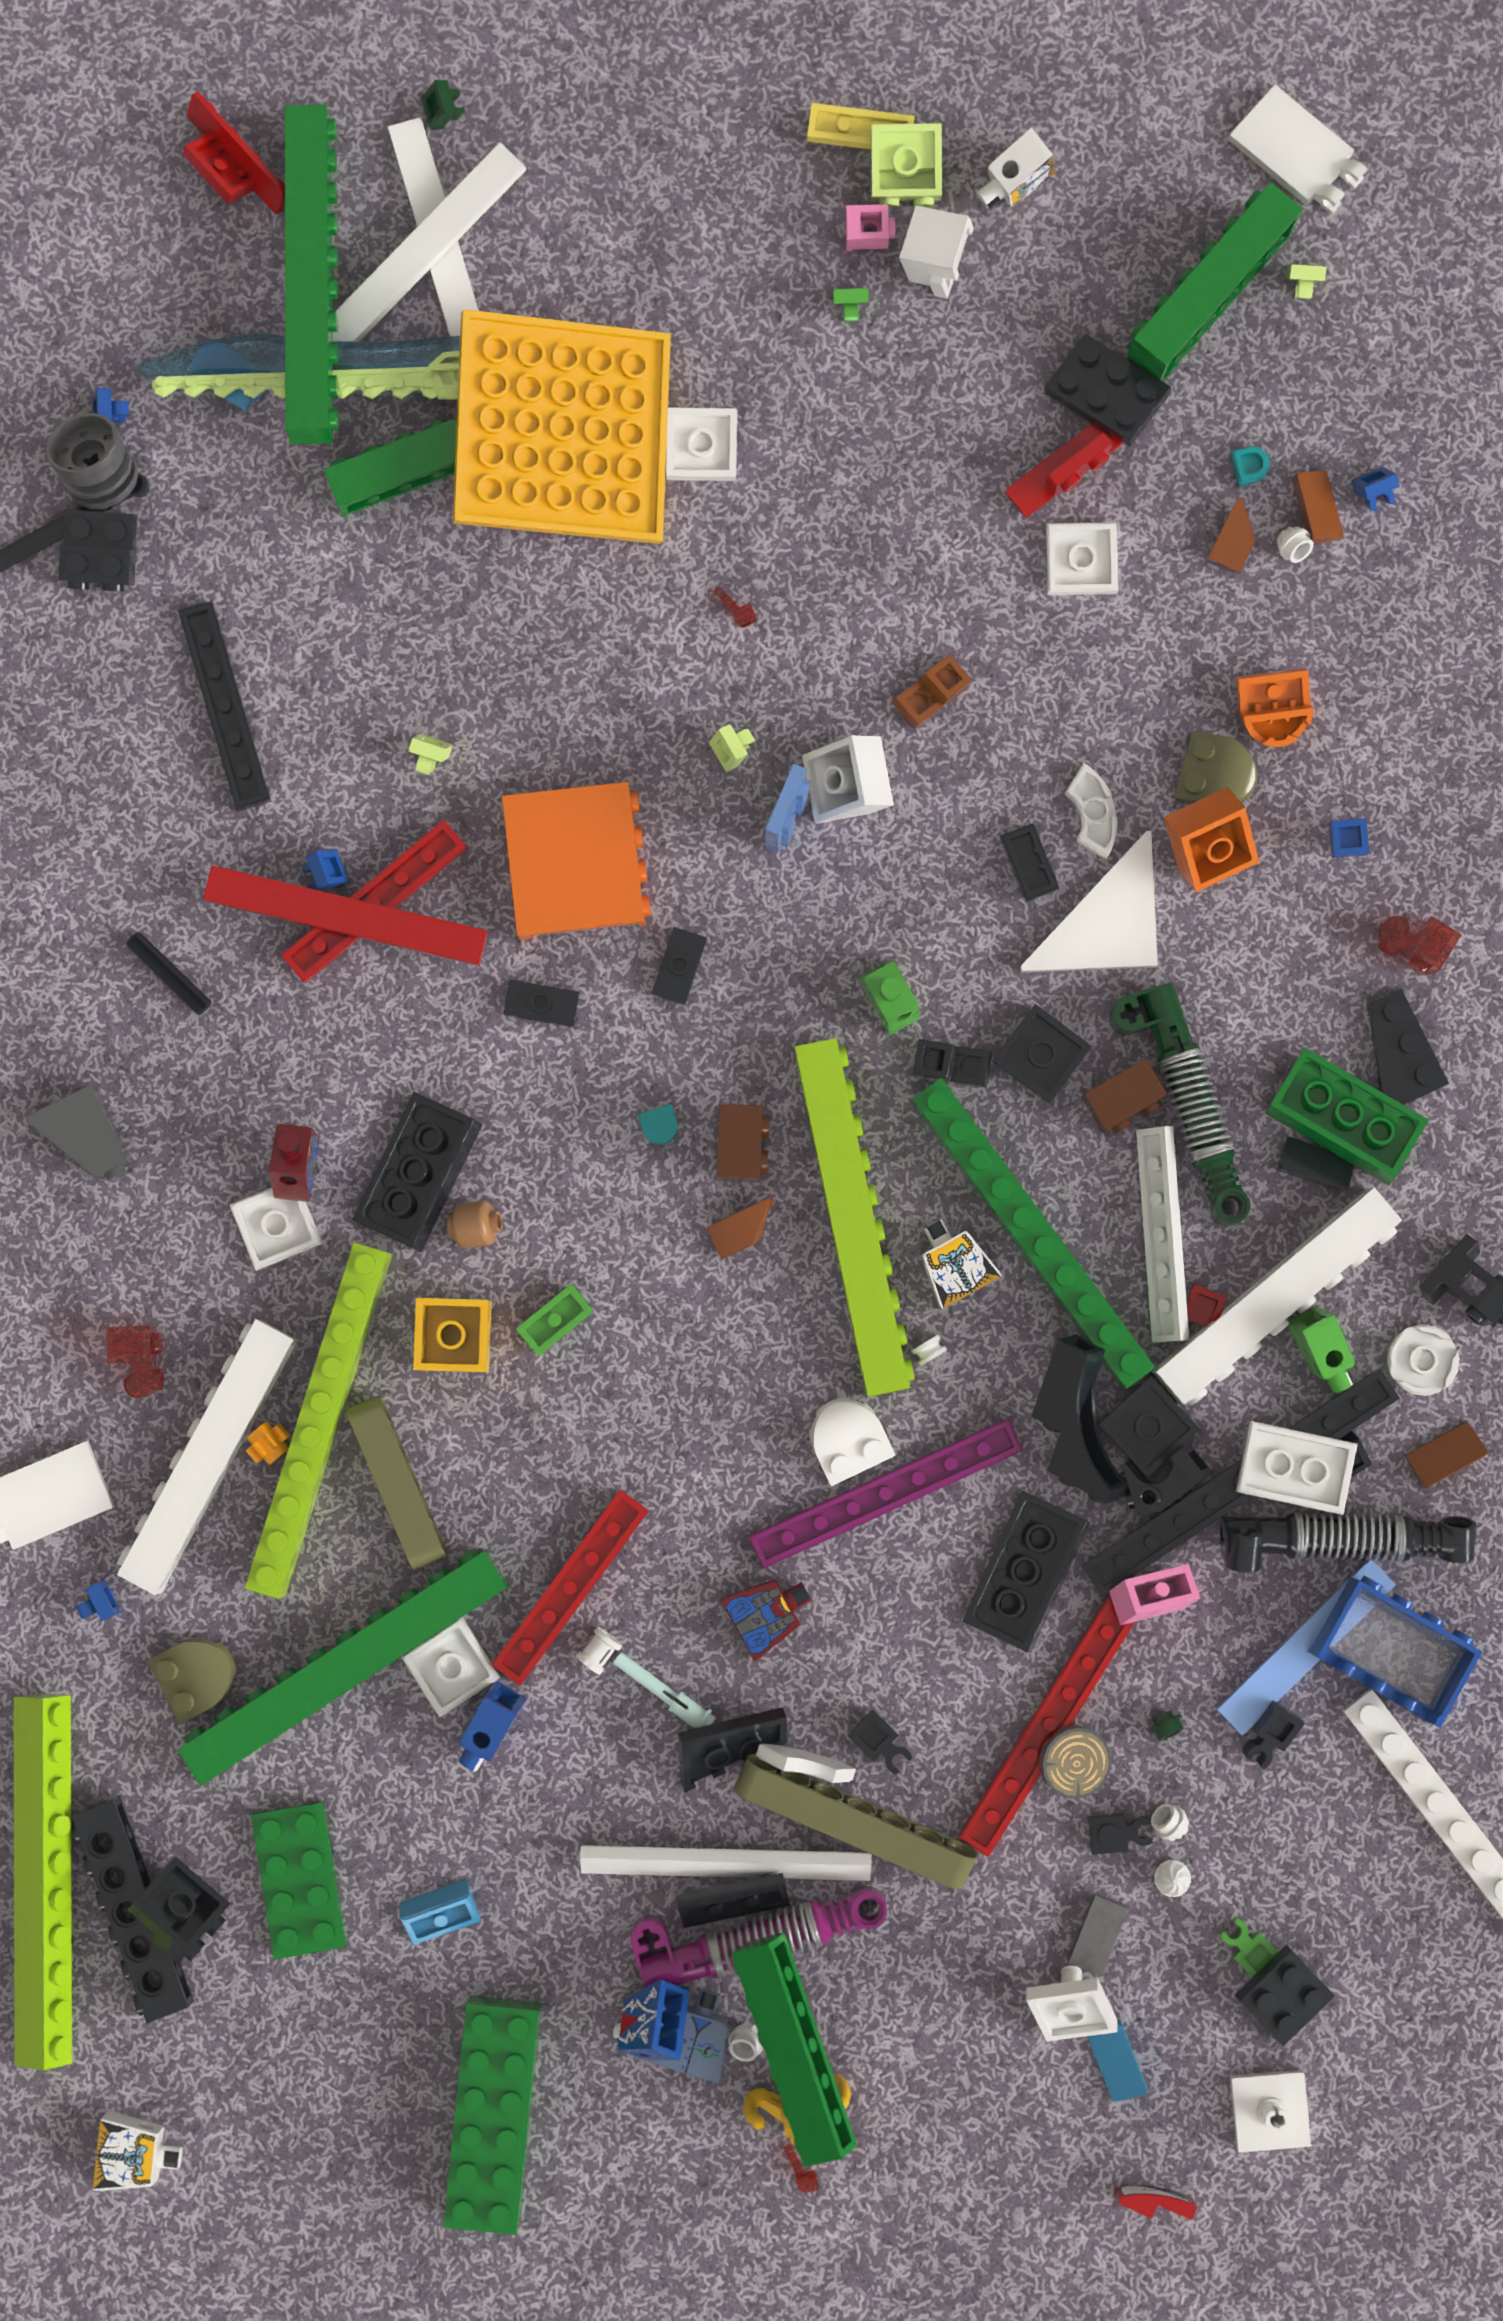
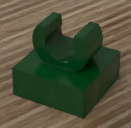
M434 80L421 97L430 130L443 129L450 120H458L465 113V107L458 108L454 105V101L461 95L460 91L450 89L447 80Z

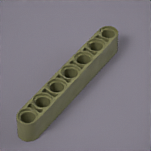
M756 1754L747 1756L734 1786L736 1794L747 1801L953 1889H962L978 1856L971 1846L803 1773L783 1771L758 1759Z

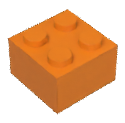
M1228 787L1163 817L1178 870L1195 892L1260 863L1246 808Z

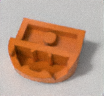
M1299 668L1236 676L1239 719L1245 730L1254 739L1270 747L1287 746L1297 741L1298 736L1303 733L1307 726H1310L1314 708L1310 705L1308 669Z

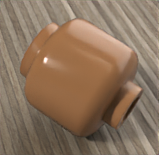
M485 1200L458 1204L447 1218V1229L450 1239L453 1242L456 1241L463 1249L492 1245L497 1238V1233L501 1232L503 1228L500 1212L494 1211L492 1205Z

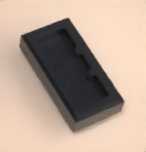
M1034 823L1000 836L1001 843L1025 903L1059 890V885Z
M673 927L651 993L652 995L684 1006L686 1005L707 937Z
M510 980L503 1014L504 1016L574 1028L580 992Z

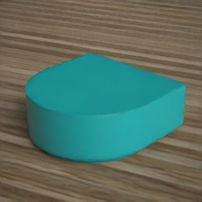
M1244 447L1232 450L1229 454L1238 487L1261 481L1269 470V457L1259 447Z
M672 1104L638 1114L643 1133L650 1142L664 1145L675 1138L678 1131V1123Z

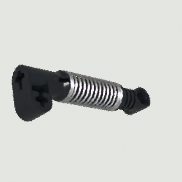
M1289 1513L1285 1518L1223 1516L1220 1520V1549L1224 1564L1228 1569L1236 1572L1248 1573L1260 1570L1262 1554H1285L1289 1559L1298 1558L1299 1560L1305 1556L1310 1560L1314 1556L1318 1560L1322 1556L1326 1560L1330 1556L1333 1560H1336L1339 1556L1341 1560L1347 1557L1351 1561L1355 1557L1358 1561L1362 1558L1366 1561L1370 1558L1376 1561L1380 1558L1384 1562L1388 1557L1391 1562L1394 1559L1397 1562L1408 1561L1411 1557H1416L1419 1552L1420 1557H1426L1427 1553L1429 1557H1435L1437 1553L1440 1559L1452 1563H1467L1474 1559L1476 1522L1460 1516L1444 1517L1437 1522V1525L1435 1521H1429L1428 1525L1426 1521H1420L1418 1525L1417 1521L1411 1520L1408 1516L1395 1515L1391 1524L1388 1515L1385 1516L1384 1520H1382L1380 1515L1377 1516L1376 1520L1370 1515L1367 1520L1363 1514L1360 1519L1355 1514L1352 1516V1519H1349L1347 1514L1344 1516V1519H1341L1339 1514H1337L1336 1519H1333L1331 1513L1328 1515V1519H1325L1323 1513L1320 1515V1518H1317L1315 1513L1311 1518H1309L1307 1513L1303 1517L1300 1513Z

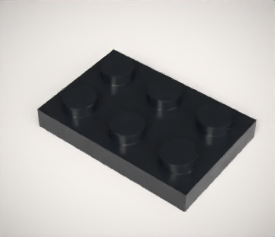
M1084 334L1044 386V393L1131 447L1171 394V386L1087 334Z

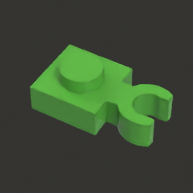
M1235 1916L1232 1920L1239 1926V1933L1234 1937H1230L1221 1929L1219 1935L1228 1945L1239 1947L1232 1956L1253 1977L1278 1951L1258 1930L1249 1937L1247 1925L1242 1919Z

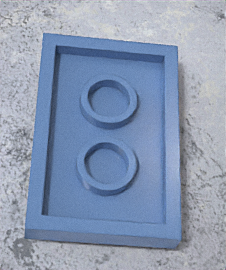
M794 763L765 828V849L778 854L781 845L788 847L795 831L796 821L794 820L796 814L802 815L809 798L810 781L806 780L807 769Z

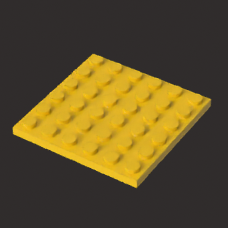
M463 309L460 324L452 523L660 544L663 541L671 333Z

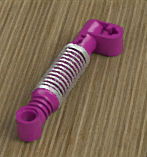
M866 1886L856 1890L855 1893L846 1895L847 1900L843 1901L842 1897H838V1903H834L833 1899L829 1900L828 1906H826L825 1902L819 1903L815 1900L808 1901L807 1903L804 1902V1904L800 1903V1914L797 1908L792 1906L791 1912L785 1908L783 1915L780 1911L776 1912V1917L769 1913L767 1920L761 1915L760 1922L756 1918H753L752 1924L746 1920L744 1927L741 1923H737V1929L730 1925L729 1931L722 1927L721 1934L717 1930H714V1932L710 1931V1933L702 1934L698 1941L676 1948L673 1947L666 1923L658 1916L645 1915L634 1925L631 1934V1946L644 1988L658 1980L678 1986L707 1976L716 1979L722 1976L725 1977V1971L729 1970L730 1974H733L734 1960L731 1953L747 1941L785 1932L792 1954L795 1955V1949L798 1948L803 1953V1940L806 1941L808 1949L811 1950L810 1941L815 1944V1947H822V1945H827L831 1938L835 1937L834 1932H838L840 1936L844 1935V1929L847 1930V1933L852 1932L851 1927L854 1926L856 1930L876 1928L886 1918V1899L877 1888ZM865 1899H872L879 1905L878 1911L872 1916L863 1915L858 1909L859 1904ZM645 1929H649L652 1934L658 1933L654 1942L655 1949L666 1946L667 1951L643 1958L641 1953L648 1952L650 1947L648 1939H641Z

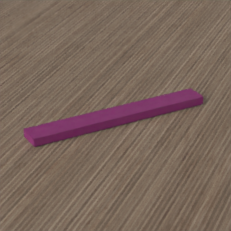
M1006 1418L749 1535L748 1538L762 1569L1020 1453L1023 1451V1448L1009 1418Z

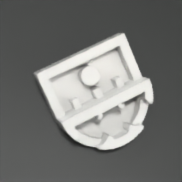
M843 1397L829 1401L816 1412V1418L811 1430H809V1439L831 1486L896 1456L879 1419L872 1408L866 1403L863 1404Z

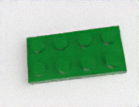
M324 1801L251 1814L273 1960L346 1947L347 1942Z

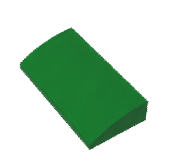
M1305 1047L1265 1112L1270 1117L1387 1185H1390L1396 1178L1429 1119Z

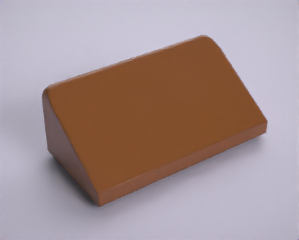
M1327 471L1296 473L1292 482L1304 528L1310 533L1313 544L1318 545L1343 539L1344 534Z
M1466 1421L1404 1456L1421 1487L1427 1488L1485 1457L1489 1452Z

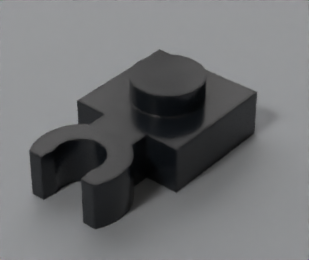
M1273 1700L1252 1728L1258 1737L1249 1740L1244 1745L1242 1753L1250 1760L1256 1752L1262 1751L1256 1761L1260 1767L1265 1769L1272 1762L1273 1750L1277 1747L1284 1752L1305 1722L1299 1716Z
M873 1709L847 1734L873 1761L882 1754L885 1757L887 1769L893 1774L897 1775L899 1773V1769L892 1763L895 1755L902 1754L909 1761L912 1759V1755L906 1747L895 1746L892 1743L899 1736L898 1733Z
M1124 1813L1088 1816L1092 1855L1128 1852V1841L1133 1840L1142 1846L1152 1844V1837H1140L1138 1835V1828L1141 1825L1151 1824V1819L1140 1816L1131 1823L1126 1824Z

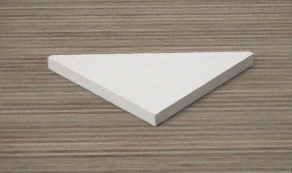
M1146 831L1031 954L1021 965L1020 972L1155 968L1158 966L1151 831Z

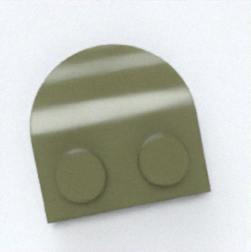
M1192 731L1174 798L1179 802L1192 804L1228 787L1240 802L1244 799L1248 800L1257 784V767L1246 748L1235 739Z
M195 1636L147 1660L179 1725L222 1703L232 1693L233 1677L237 1674L236 1665L231 1653L221 1642L214 1643L205 1639L204 1636Z

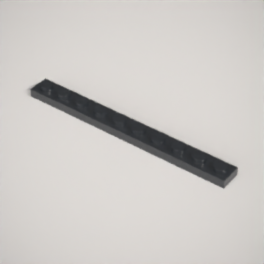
M1376 1369L1287 1429L1339 1440L1400 1398L1381 1369ZM1241 1459L1081 1565L1099 1595L1103 1597L1119 1583L1133 1577L1253 1497L1254 1495L1235 1492Z

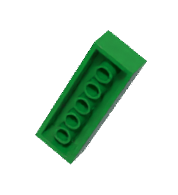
M1272 182L1263 191L1259 189L1254 191L1245 203L1246 209L1241 216L1238 217L1235 214L1222 229L1224 234L1219 241L1215 243L1212 240L1204 248L1199 256L1201 260L1195 269L1189 266L1177 280L1176 284L1178 286L1172 295L1166 292L1153 308L1155 313L1150 320L1147 321L1143 318L1131 333L1133 338L1126 346L1129 349L1127 360L1159 380L1164 381L1293 233L1303 208Z
M469 1996L465 2009L443 2228L517 2235L521 2217L542 2002Z

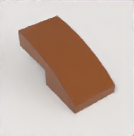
M949 654L925 672L920 680L897 696L892 704L910 725L916 729L972 682V679Z

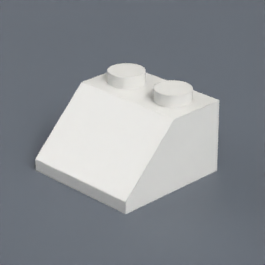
M852 735L802 755L804 768L807 769L806 780L810 781L809 796L815 823L867 815L894 805L881 737Z

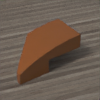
M1237 497L1208 556L1209 559L1240 573L1256 541L1242 498Z
M772 1198L765 1199L706 1227L721 1260L756 1244L757 1239L763 1237L765 1231L763 1227L768 1211L773 1206Z

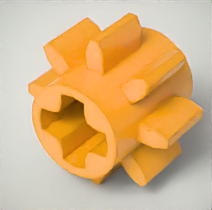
M266 1421L246 1438L252 1445L246 1452L256 1464L264 1459L270 1466L288 1451L289 1446L284 1441L291 1435L281 1423L272 1427Z

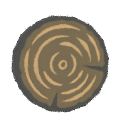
M1080 1725L1064 1726L1055 1731L1056 1734L1051 1739L1048 1738L1043 1744L1039 1757L1040 1773L1044 1781L1060 1796L1072 1799L1087 1797L1099 1790L1108 1778L1111 1768L1110 1750L1105 1740L1089 1727Z

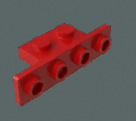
M200 92L192 94L187 117L204 136L185 145L183 156L227 204L255 191L274 214L277 215L282 212L285 204V185L282 180L269 170L262 162L260 156L253 152L240 138L238 132L220 116L212 103L208 102Z
M1091 423L1008 487L1006 495L1025 518H1028L1063 490L1065 493L1072 490L1082 480L1081 476L1090 469L1094 472L1109 460L1108 455L1124 443Z

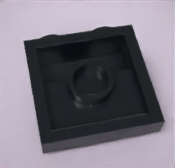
M64 509L63 545H60L59 581H68V588L89 590V583H102L103 591L124 592V585L135 586L137 515Z
M175 1856L133 1902L128 1911L155 1934L151 1942L176 1964H179L185 1957L192 1961L205 1945L201 1938L206 1933L212 1937L226 1921L221 1915L230 1903Z

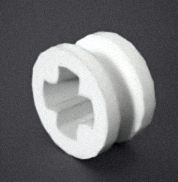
M939 1335L934 1336L911 1351L913 1355L919 1356L920 1360L918 1363L920 1366L947 1350L946 1346L939 1344Z

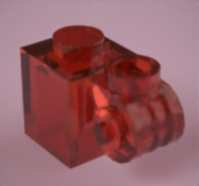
M1398 915L1388 918L1380 925L1378 932L1381 941L1378 944V948L1392 957H1396L1399 953L1403 958L1410 961L1408 966L1421 975L1426 976L1428 973L1434 975L1441 970L1462 934L1432 916L1423 922L1416 934L1409 933L1410 925L1408 920Z
M156 1326L106 1327L107 1363H127L134 1370V1373L129 1374L124 1380L123 1386L126 1393L133 1398L149 1397L156 1390H163V1370L157 1369L156 1366L157 1354H162L163 1339L161 1333H156Z

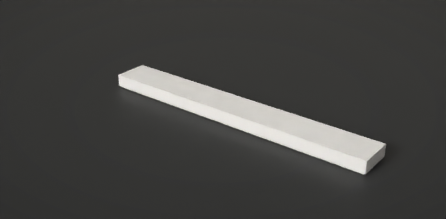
M421 117L388 126L417 227L445 199ZM457 241L430 268L454 351L460 349L462 310L479 311Z
M501 142L337 309L339 329L338 332H333V343L338 345L339 362L526 171L525 166Z
M583 1845L580 1850L581 1873L759 1878L767 1874L783 1873L784 1879L870 1881L872 1855L864 1852Z

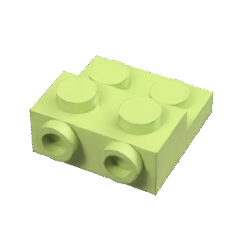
M942 123L872 124L871 202H879V205L888 204V209L898 208L899 201H913V207H934V201H940L942 197Z

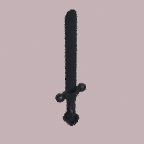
M138 474L135 487L129 496L120 503L134 496L141 498L148 494L150 485L143 475ZM79 506L74 510L107 512L114 506L98 510H90ZM64 515L0 549V573L63 539Z

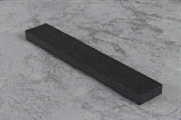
M210 601L179 610V616L235 808L237 811H242L272 802L214 604Z

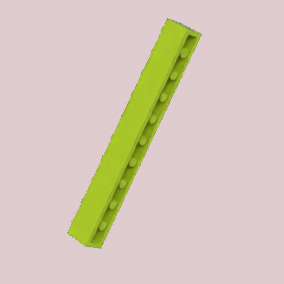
M837 1038L795 1046L794 1052L866 1397L909 1389V1381L915 1380L911 1359L904 1360L901 1346L907 1345L904 1325L896 1324L894 1311L900 1310L896 1289L889 1290L887 1276L893 1275L889 1254L882 1255L879 1241L885 1240L882 1220L874 1219L872 1206L878 1205L874 1184L867 1185L865 1171L871 1170L867 1149L860 1151L857 1138L858 1136H863L860 1115L853 1116L850 1102L856 1101L852 1080L846 1081L843 1067L849 1066L845 1045L838 1047Z
M353 1242L244 1589L276 1599L286 1597L393 1254Z
M32 1694L14 1697V2066L45 2071L72 2064L71 1695Z

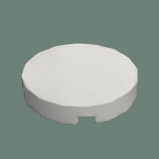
M1420 1324L1405 1328L1393 1338L1388 1347L1386 1364L1389 1375L1399 1388L1409 1394L1428 1396L1439 1393L1452 1383L1458 1373L1460 1359L1458 1350L1455 1348L1450 1336L1436 1326Z

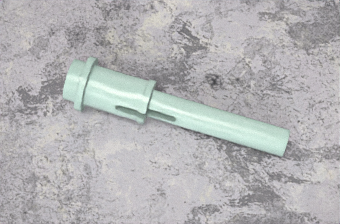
M621 1652L613 1662L614 1665L670 1706L668 1709L670 1712H673L693 1728L710 1725L716 1719L711 1714L712 1710L710 1708L708 1711L686 1696L683 1691L680 1694L676 1693ZM663 1692H666L667 1694H669L671 1697H673L677 1702H679L681 1705H683V1706L686 1707L687 1709H684V1708H683L682 1706H680L677 1702L673 1701V1700L670 1699L668 1696H666Z

